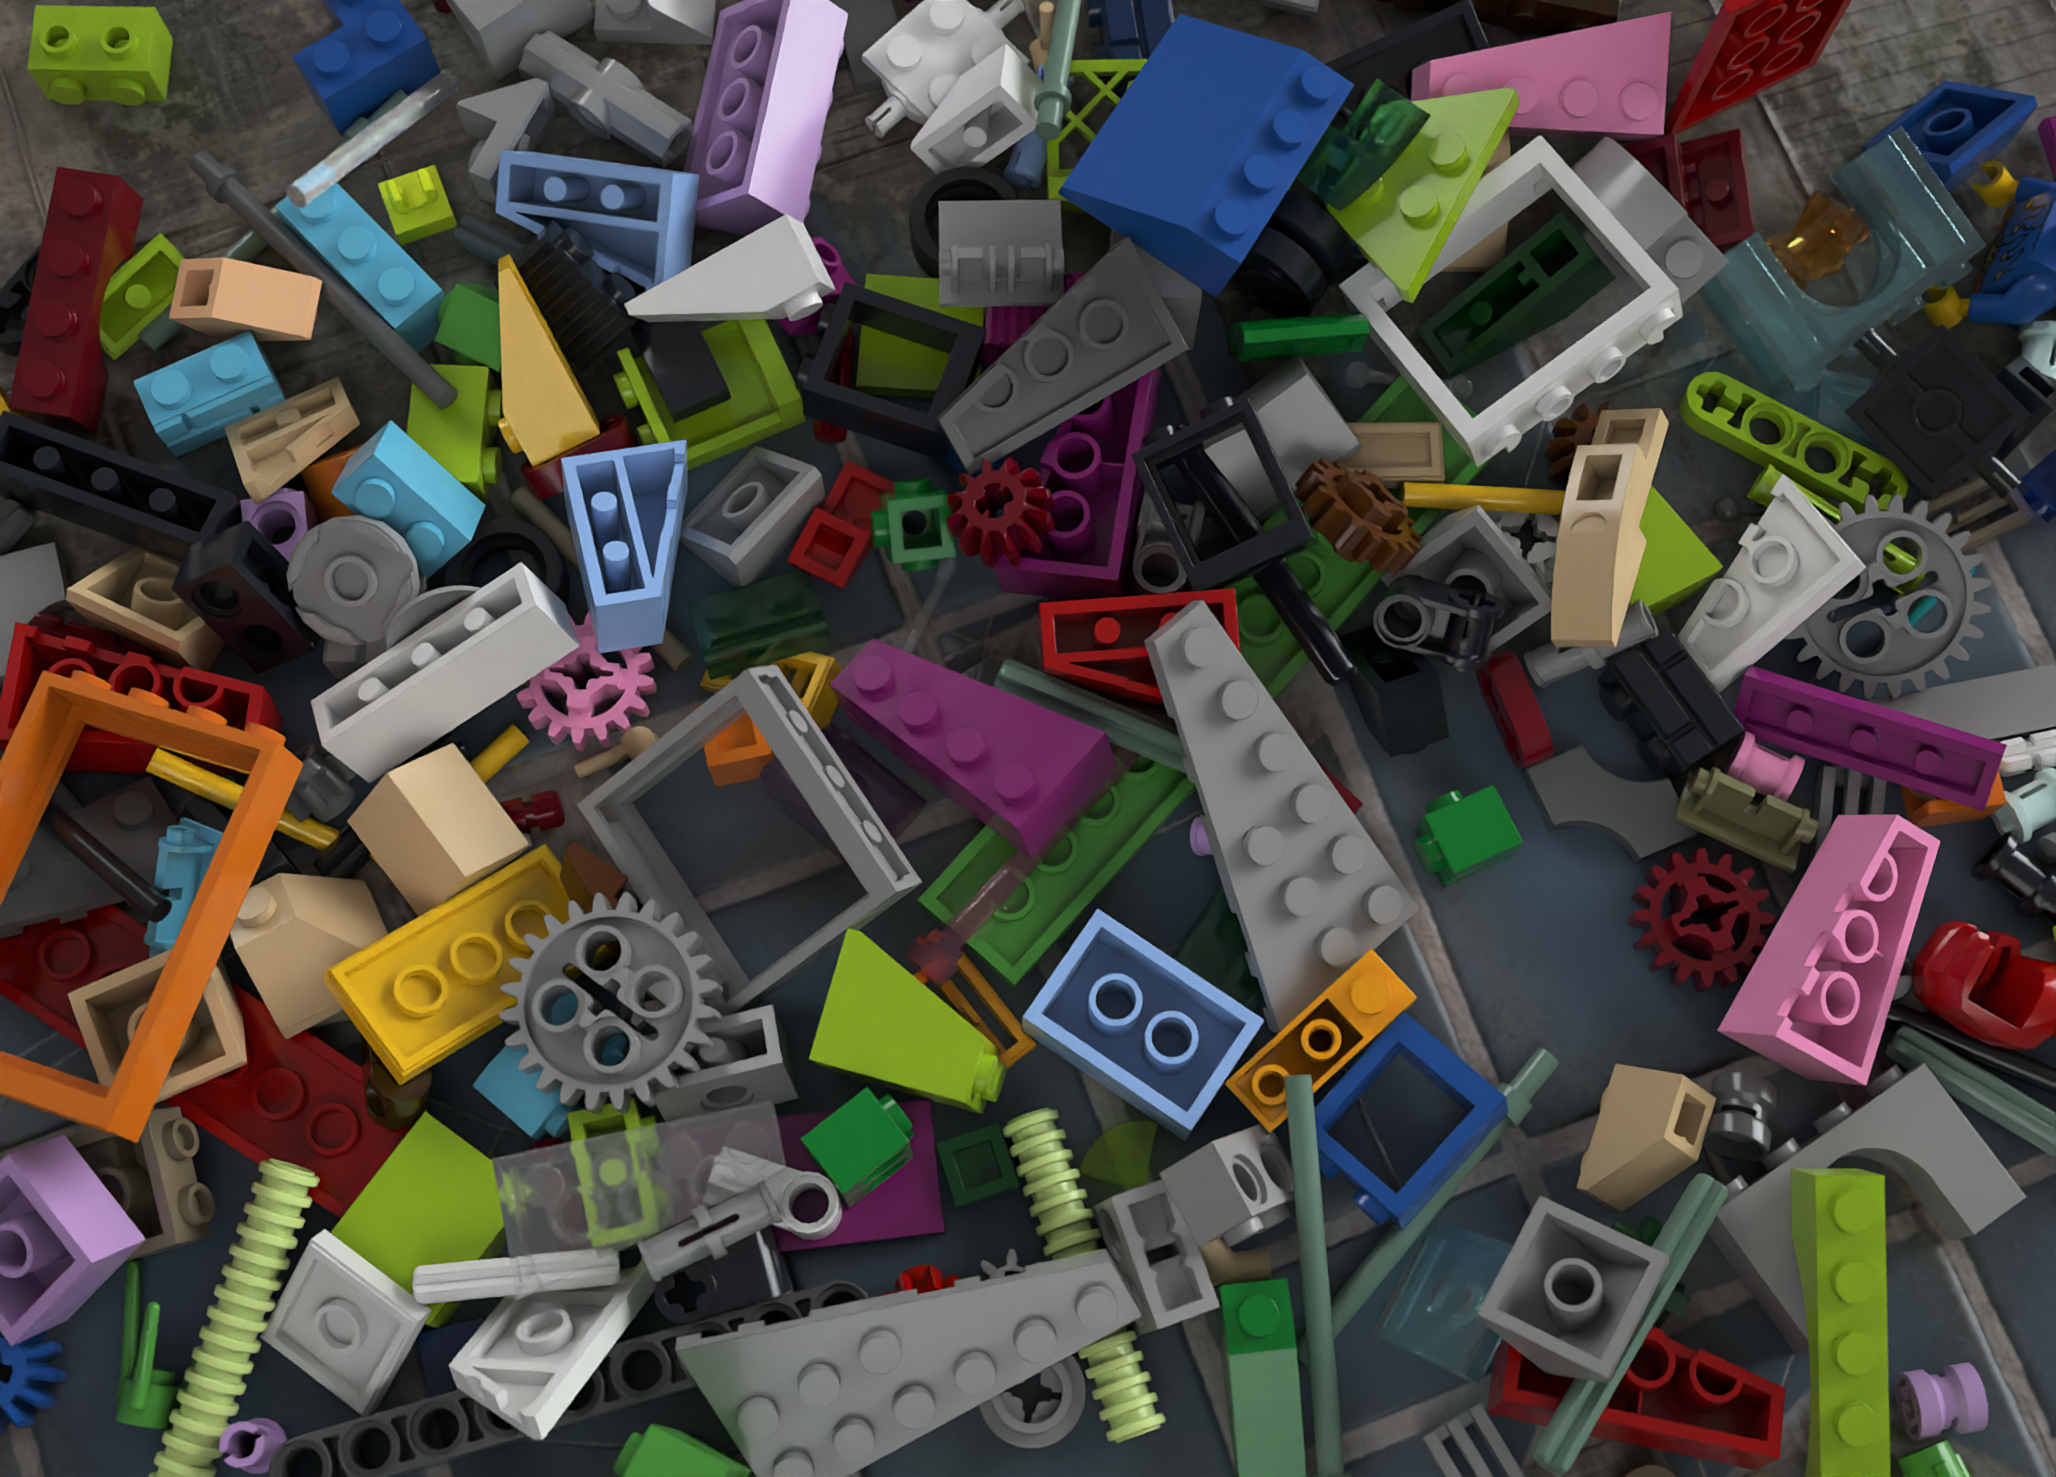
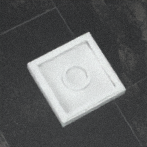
M324 1229L311 1238L268 1320L266 1332H262L260 1337L365 1417L379 1407L432 1310L426 1305L416 1302L413 1295Z

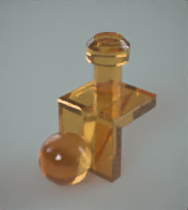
M1821 189L1815 190L1792 231L1765 237L1759 247L1777 260L1769 264L1762 273L1760 285L1764 296L1775 304H1790L1803 295L1808 280L1837 274L1852 247L1862 243L1869 235L1870 221L1865 212L1857 208L1847 209Z

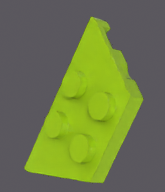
M1507 87L1381 106L1325 207L1327 213L1341 226L1348 238L1358 245L1361 254L1375 269L1379 268L1393 283L1397 293L1404 301L1413 303L1520 106L1521 103L1515 89Z

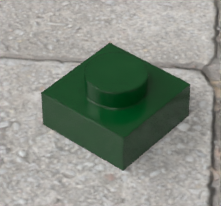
M999 1122L935 1144L956 1210L1020 1189Z

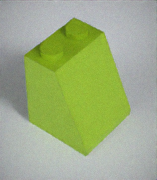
M847 928L809 1060L834 1074L983 1115L987 1100L996 1102L1004 1083L1006 1064L998 1062L1001 1051L861 931Z

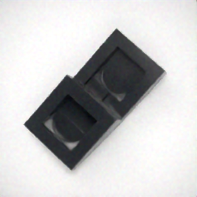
M640 319L629 330L674 423L732 399L722 373L695 321L648 322Z

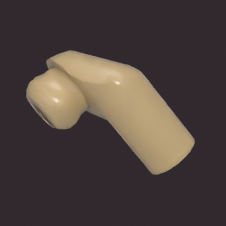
M1221 1237L1199 1247L1213 1286L1271 1280L1269 1250L1233 1252Z

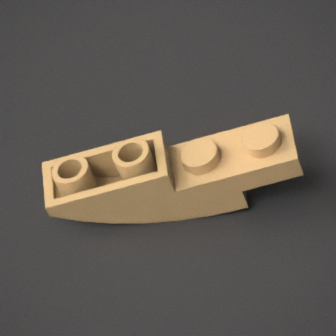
M1661 408L1601 410L1591 445L1577 446L1562 507L1553 572L1551 641L1555 647L1616 648L1647 543L1639 528V524L1669 425Z

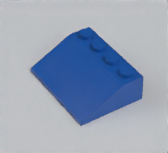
M1179 14L1072 170L1058 194L1123 237L1129 236L1135 245L1217 298L1241 265L1355 84L1302 49Z

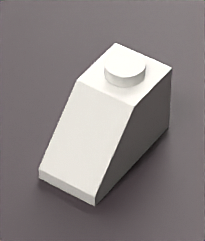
M1004 44L958 79L912 140L910 149L936 174L961 166L982 167L1036 128L1038 112L1034 107V97L1036 89L1043 84V81L1007 44Z

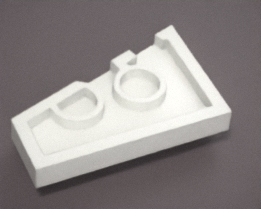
M1784 474L1781 475L1770 492L1775 498L1758 524L1750 523L1738 543L1743 547L1724 577L1714 579L1677 636L1719 693L1867 568L1795 483Z

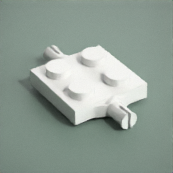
M923 0L862 54V61L881 78L882 86L888 97L880 107L865 118L871 131L875 129V135L883 138L885 133L904 116L925 125L958 79L1004 44H1007L1028 66L1029 59L1005 37L1002 31L1009 22L1024 11L1021 0H998L986 12L972 6L967 0Z

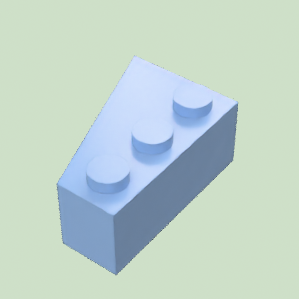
M500 150L495 212L536 234H539L553 220L563 230L568 227L575 229L591 245L594 252L592 260L598 266L611 273L616 272L645 287V290L648 291L691 267L699 174L531 151Z
M687 439L561 458L565 509L598 653L663 643L688 490Z

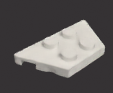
M643 1257L637 1266L620 1270L621 1277L615 1285L505 1296L449 1364L456 1387L532 1439L543 1440L654 1292L656 1283Z

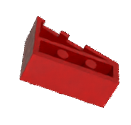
M1235 588L1039 603L1038 628L1042 672L1076 687L1166 709L1144 641L1191 601L1203 600L1240 652Z

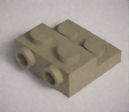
M180 1107L152 1110L138 1143L94 1128L67 1137L146 1238L124 1263L137 1258L163 1253L211 1237L207 1222L211 1221L214 1216L215 1203L210 1190L197 1181L192 1156L198 1151L199 1136L193 1123L187 1118L182 1117Z

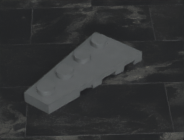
M1124 236L936 418L966 474L972 475L978 472L982 458L991 463L997 461L1189 349L1130 237Z
M149 776L68 813L71 818L159 892L170 890H162L154 886L159 853L158 840L160 837L166 836L168 826L179 825ZM38 827L0 906V939L22 934L24 926L59 918L60 924L88 917V910L127 900L44 829Z

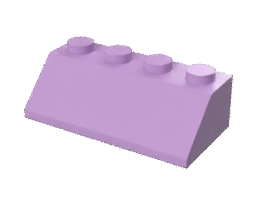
M744 0L720 10L694 122V132L691 136L683 171L699 174L695 227L749 235L785 214L804 223V218L810 208L809 195L815 167L822 152L821 139L826 115L833 101L832 87L838 60L844 49L843 36L848 17L847 12L829 0Z

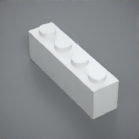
M520 562L311 700L321 745L369 784L578 648L580 645L565 603Z

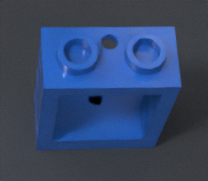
M1402 1011L1314 1108L1320 1175L1328 1181H1331L1337 1174L1341 1176L1357 1191L1350 1199L1364 1214L1379 1226H1382L1389 1219L1403 1231L1508 1114L1506 1096L1407 1013ZM1399 1054L1463 1108L1468 1115L1396 1194L1328 1135L1327 1132Z

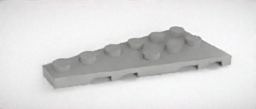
M1203 600L1191 601L1148 637L1144 643L1168 717L1174 718L1186 754L1182 761L1189 782L1195 783L1204 810V815L1200 817L1232 913L1237 914L1249 950L1245 953L1251 975L1257 977L1267 1006L1263 1009L1269 1031L1279 1033L1371 948L1373 950L1377 948L1420 908Z
M1106 1249L1025 1266L1022 1273L981 1281L980 1276L955 1280V1287L918 1294L916 1288L810 1310L807 1317L765 1325L764 1320L738 1325L737 1332L702 1339L701 1333L678 1337L676 1338L675 1351L756 1477H847L1140 1318L1142 1313L1137 1300Z

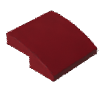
M1740 128L1679 143L1675 133L1622 146L1688 212L1687 216L1721 253L1759 246L1745 142Z

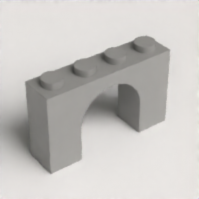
M1925 1063L1904 1073L1897 1064L1886 1069L1870 1080L1866 1086H1863L1870 1097L1851 1109L1845 1101H1842L1815 1119L1812 1124L1818 1131V1134L1799 1146L1792 1137L1770 1151L1767 1158L1761 1160V1163L1767 1170L1752 1181L1746 1183L1743 1177L1738 1175L1724 1184L1728 1190V1196L1707 1233L1795 1354L1809 1352L1799 1267L1791 1236L1790 1168H1828L1838 1158L1848 1156L1864 1157L1883 1163L1897 1172L1908 1183L1951 1241L1975 1235L2026 1198V1195Z

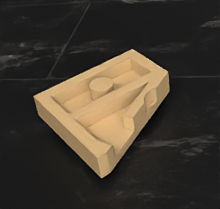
M338 376L226 426L224 429L243 485L254 504H257L268 498L358 427L360 422Z

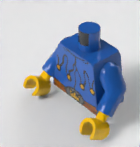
M1987 160L1980 167L1993 181L1986 185L1971 183L1970 186L1982 201L1991 208L2004 206L2012 199H2015V204L2008 207L1969 299H1960L1954 287L1948 281L1940 280L1927 286L1926 292L1933 303H1923L1921 308L1930 323L1936 328L1942 323L1951 328L1957 325L1963 317H1969L1970 323L2003 324L2018 331L2022 325L2036 320L2056 306V182L2029 176L2023 177L2021 181H2016L2000 161Z

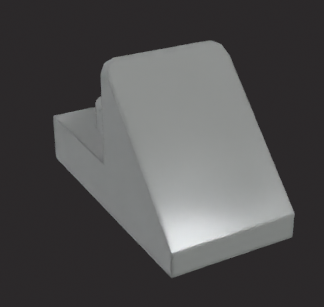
M596 0L594 17L595 37L597 42L712 45L715 35L717 0Z
M533 78L463 99L456 104L465 131L481 139L471 153L468 172L479 199L495 207L500 150L534 152L556 114L548 84L541 79Z

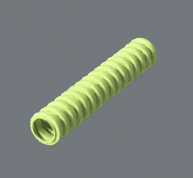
M1043 1108L1018 1116L1008 1121L1007 1125L1002 1128L1004 1138H1011L1013 1145L1009 1148L1010 1156L1012 1158L1018 1157L1020 1165L1015 1169L1017 1177H1025L1027 1185L1022 1188L1024 1197H1032L1034 1203L1029 1208L1031 1217H1039L1041 1223L1036 1228L1038 1237H1045L1048 1244L1043 1248V1253L1045 1257H1052L1053 1260L1106 1250L1098 1248L1096 1241L1101 1238L1100 1230L1092 1229L1089 1222L1094 1218L1093 1210L1085 1209L1082 1201L1087 1198L1086 1190L1078 1189L1075 1182L1081 1176L1078 1169H1071L1069 1161L1074 1157L1072 1150L1064 1149L1062 1141L1067 1137L1065 1130L1057 1129L1055 1122L1060 1118L1058 1110ZM1126 1325L1077 1351L1080 1359L1087 1358L1090 1368L1084 1371L1086 1378H1094L1097 1389L1091 1393L1094 1400L1101 1399L1104 1410L1099 1412L1101 1421H1109L1111 1430L1106 1432V1437L1109 1442L1115 1440L1116 1443L1161 1428L1160 1424L1166 1421L1163 1413L1156 1414L1153 1403L1159 1400L1156 1392L1149 1393L1146 1382L1151 1380L1149 1371H1141L1138 1362L1142 1361L1144 1356L1142 1351H1134L1132 1341L1136 1340L1137 1336L1134 1330L1127 1331Z
M277 1159L260 1161L258 1170L263 1173L261 1181H253L251 1191L256 1194L253 1202L245 1203L243 1210L248 1214L247 1221L239 1222L236 1228V1232L241 1235L240 1241L230 1245L229 1254L234 1256L232 1263H225L221 1270V1274L226 1277L225 1283L217 1284L214 1290V1295L219 1300L217 1305H209L207 1316L211 1318L210 1325L202 1326L200 1329L199 1337L204 1342L202 1346H197L193 1349L192 1358L196 1360L195 1367H188L185 1371L184 1379L189 1384L187 1388H181L178 1391L177 1400L181 1403L180 1409H173L170 1413L169 1421L174 1426L172 1430L164 1431L161 1442L166 1445L165 1451L156 1453L154 1463L159 1468L157 1472L149 1473L148 1477H215L217 1468L212 1462L213 1459L222 1457L219 1451L220 1438L224 1430L230 1426L227 1423L228 1417L237 1415L239 1404L234 1400L236 1395H243L245 1392L246 1383L242 1381L243 1374H250L254 1367V1363L249 1360L251 1353H258L260 1350L261 1342L256 1338L258 1332H266L268 1321L264 1319L265 1312L273 1311L276 1305V1301L271 1298L272 1292L279 1291L282 1288L283 1280L278 1275L280 1270H287L289 1268L290 1259L285 1256L288 1249L296 1248L298 1240L293 1237L294 1230L303 1228L305 1219L300 1216L302 1208H310L312 1198L307 1195L309 1188L317 1187L320 1180L319 1177L314 1175L315 1172Z

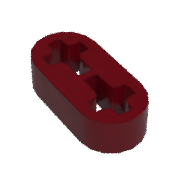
M612 415L598 421L599 435L533 467L530 461L527 460L522 465L521 472L535 498H548L564 491L561 458L639 447V440L626 415Z
M1509 648L1492 653L1489 666L1486 669L1475 671L1482 695L1510 759L1516 767L1522 769L1552 758L1553 743L1549 729L1516 655Z

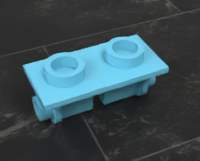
M180 818L179 825L168 826L166 836L159 838V853L154 886L162 890L170 889L169 897L166 898L171 901L172 909L167 917L160 922L153 923L148 920L144 943L150 946V957L173 948L223 836L222 832L191 819Z

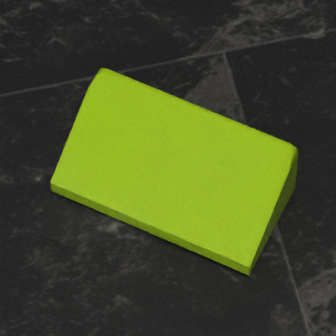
M161 233L114 273L109 280L101 311L100 346L114 361L139 339L137 335L172 303L180 261L186 258Z

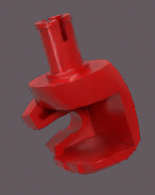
M1960 920L1949 921L1936 928L1913 959L1912 981L1915 998L1945 1022L1964 1034L1989 1045L2010 1050L2034 1049L2050 1036L2056 1038V963L2022 956L2020 940L2016 937L1994 930H1988L1985 934L1978 931L1976 926Z

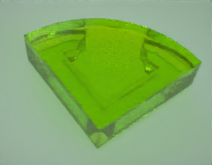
M1132 1121L1108 1130L1089 1148L1079 1170L1080 1176L1132 1188L1144 1186L1158 1122Z

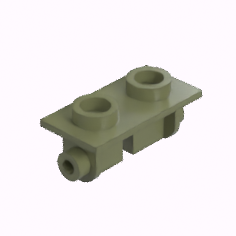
M1698 767L1694 773L1688 771L1674 820L1789 873L1795 871L1801 842L1809 844L1815 836L1819 825L1817 820L1810 818V810L1804 807L1798 808L1770 794L1761 803L1754 801L1756 788L1722 773L1716 767H1712L1709 771Z

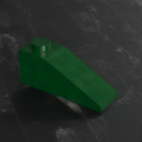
M1561 211L1416 331L1448 374L1455 377L1567 318L1616 279V277Z

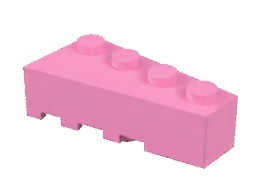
M1672 11L1430 60L1413 69L1411 102L1508 87L1517 91L1521 103L1507 128L1509 129V135L1538 137L1541 135L1542 137L1590 140H1601L1608 136L1614 141L1641 142L1664 135Z
M1897 814L1838 815L1717 1031L1807 1080L1866 1086L1940 840Z

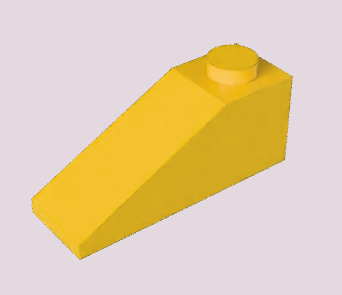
M510 254L498 259L502 407L505 417L497 422L512 452L517 454L524 450L531 465L534 467L599 435L600 429L596 413Z

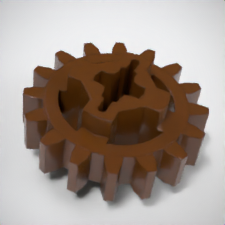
M1320 458L1318 462L1313 461L1295 483L1297 489L1294 495L1304 503L1301 510L1309 516L1308 521L1311 528L1321 533L1333 546L1334 552L1351 563L1355 560L1359 564L1367 560L1376 572L1381 573L1386 569L1392 575H1396L1399 570L1403 571L1421 550L1422 547L1418 543L1422 537L1411 528L1415 523L1411 518L1407 517V507L1404 503L1397 500L1383 486L1382 480L1365 469L1362 472L1355 469L1352 473L1340 461L1336 460L1331 464L1325 458Z

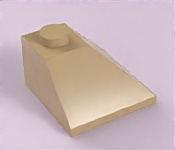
M278 873L249 888L229 934L235 950L282 1035L288 1039L343 1010L322 981L324 971L388 935L389 931L372 891L365 880Z

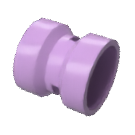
M1969 1362L1944 1366L1939 1376L1937 1374L1929 1375L1923 1369L1897 1374L1894 1389L1898 1414L1907 1435L1913 1441L1937 1438L1943 1429H1949L1950 1426L1959 1434L1984 1431L1986 1429L1989 1412L1985 1389L1979 1374Z

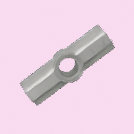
M549 30L543 34L536 33L525 46L522 60L518 65L521 77L526 81L538 78L547 82L551 96L566 105L573 118L593 135L605 140L613 135L663 168L671 163L676 164L687 150L688 142L694 132L692 120L646 92L640 80L621 63L610 58H604L599 62Z

